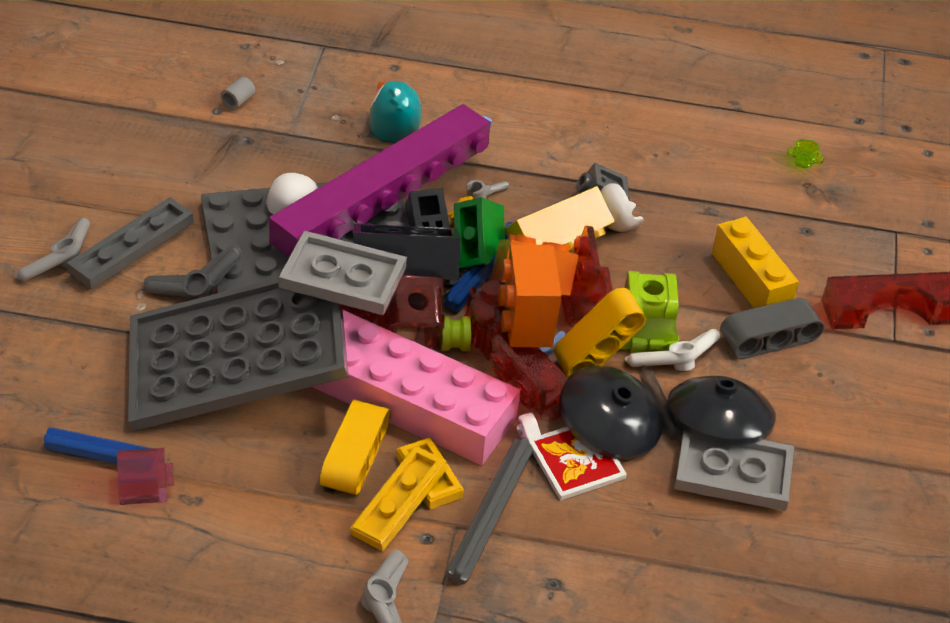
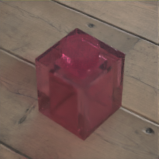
M164 448L117 451L120 505L167 502V486H174L173 463H165Z

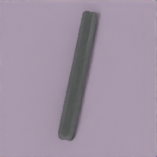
M515 439L512 442L446 571V575L451 578L452 583L465 584L469 580L533 452L528 439Z

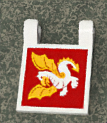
M532 413L519 416L518 420L521 424L517 425V434L521 439L526 438L529 440V444L533 448L532 453L560 501L626 479L627 474L618 459L609 458L592 451L582 444L568 427L541 435L537 421Z

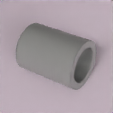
M240 77L222 91V102L229 109L235 110L255 94V86L250 79Z

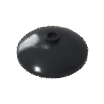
M587 366L572 373L561 389L559 406L563 420L571 433L592 451L613 459L630 460L644 456L659 441L663 430V418L660 407L648 388L629 373L608 366Z
M726 376L691 378L676 385L668 395L667 412L674 423L689 434L709 442L724 445L752 444L769 436L775 425L776 414L766 397L755 388L734 378Z

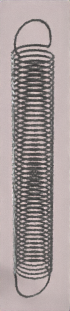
M643 369V372H642V373L645 375V376H644L645 378H644V379L641 378V380H642L643 384L645 385L646 383L648 384L649 382L646 380V379H647V378H646L647 375L644 373L645 371H644V369ZM651 371L652 374L648 375L653 377L648 378L652 381L651 383L655 386V389L648 388L651 393L657 392L658 399L661 402L667 403V399L653 371ZM664 406L661 413L664 417L662 420L666 422H663V425L671 440L678 441L679 439L680 441L679 436L677 439L671 438V436H674L672 434L677 433V430H680L682 435L683 431L672 422L673 420Z

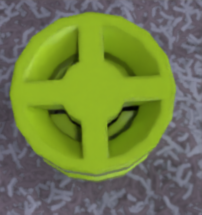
M441 316L439 330L440 351H449L451 348L470 351V317L451 320L450 317Z

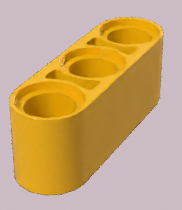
M627 288L612 290L555 345L554 355L567 379L572 373L581 368L594 365L603 366L645 325L646 317L631 291Z
M355 399L352 401L323 463L320 474L321 486L354 495L360 493L387 432L391 414L389 408Z

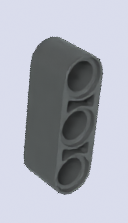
M795 298L737 312L728 316L720 326V332L735 355L741 359L810 343L819 338L825 329L824 323L805 298Z

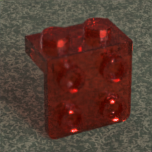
M588 225L584 226L581 236L577 235L574 241L573 254H578L579 256L571 294L567 296V303L572 306L573 319L579 321L613 290L609 267L600 266L594 228Z

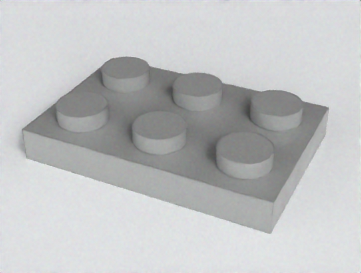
M304 231L279 276V288L384 315L406 269L407 257Z
M683 431L674 489L786 511L789 502L794 446L766 440L746 445H724L700 439Z

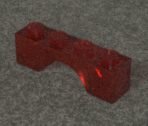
M950 272L832 276L827 278L821 301L832 330L865 328L869 315L882 308L905 309L919 315L929 325L950 324Z

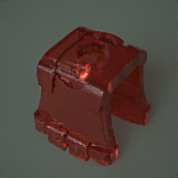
M402 276L384 315L376 314V318H378L377 325L394 333H397L400 326L424 327L425 347L435 350L439 343L438 334H440V329L445 328V314H442L443 279L437 277ZM421 293L424 295L423 310H415L409 305L408 296L410 294Z

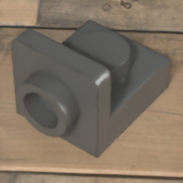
M594 163L587 173H582L578 179L576 186L578 194L596 186L601 191L604 186L614 183L619 184L625 191L627 198H630L627 176L597 163Z

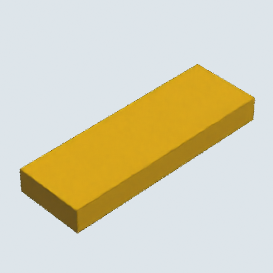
M414 446L350 527L351 535L383 552L447 470L446 460Z

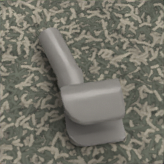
M471 180L466 185L467 195L473 196V199L480 197L486 199V196L509 188L507 181L485 186V183L481 180Z

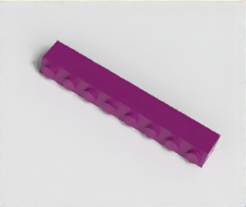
M461 104L270 216L269 243L287 257H290L304 231L340 239L344 234L354 229V224H365L372 217L391 208L395 203L407 197L410 191H417L431 181L437 180L441 175L454 167L460 166L464 161L477 153L483 152L489 144L491 122L465 104Z

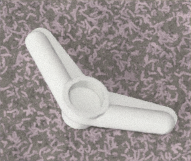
M710 329L690 342L681 341L671 344L668 351L632 353L625 357V362L632 367L674 364V369L688 371L695 367V359L719 340L720 333L716 329Z

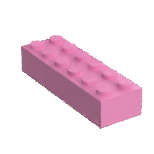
M343 310L349 377L312 387L350 405L355 399L389 408L391 411L390 424L423 439L430 437L434 444L483 466L517 419L521 389Z

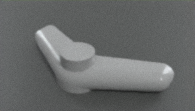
M80 218L73 225L66 238L60 239L51 246L52 253L19 269L18 273L15 274L16 280L28 281L59 264L67 267V262L80 255L79 250L90 227V221L86 218Z
M393 550L387 555L365 584L360 599L362 606L374 614L378 623H402L394 604V599L396 598V587L409 560L400 550Z

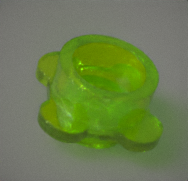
M800 139L795 143V147L787 149V155L793 157L796 165L801 168L810 167L814 163L821 164L824 161V156L819 154V144L810 139Z

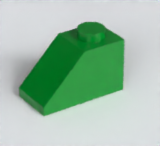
M483 197L454 203V228L458 229L461 237L459 270L488 265L497 251L498 241L505 239L503 205Z

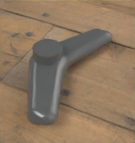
M233 243L201 270L191 271L187 275L148 276L144 279L145 290L151 294L192 299L209 296L218 282L241 259V248L238 244Z

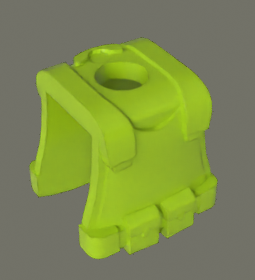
M627 271L624 288L631 291L646 317V322L621 349H630V353L668 351L671 344L679 342L676 328L679 306L676 274L663 273L662 275L640 274L639 271Z

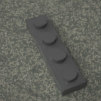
M169 197L67 262L68 273L92 290L193 224V213Z

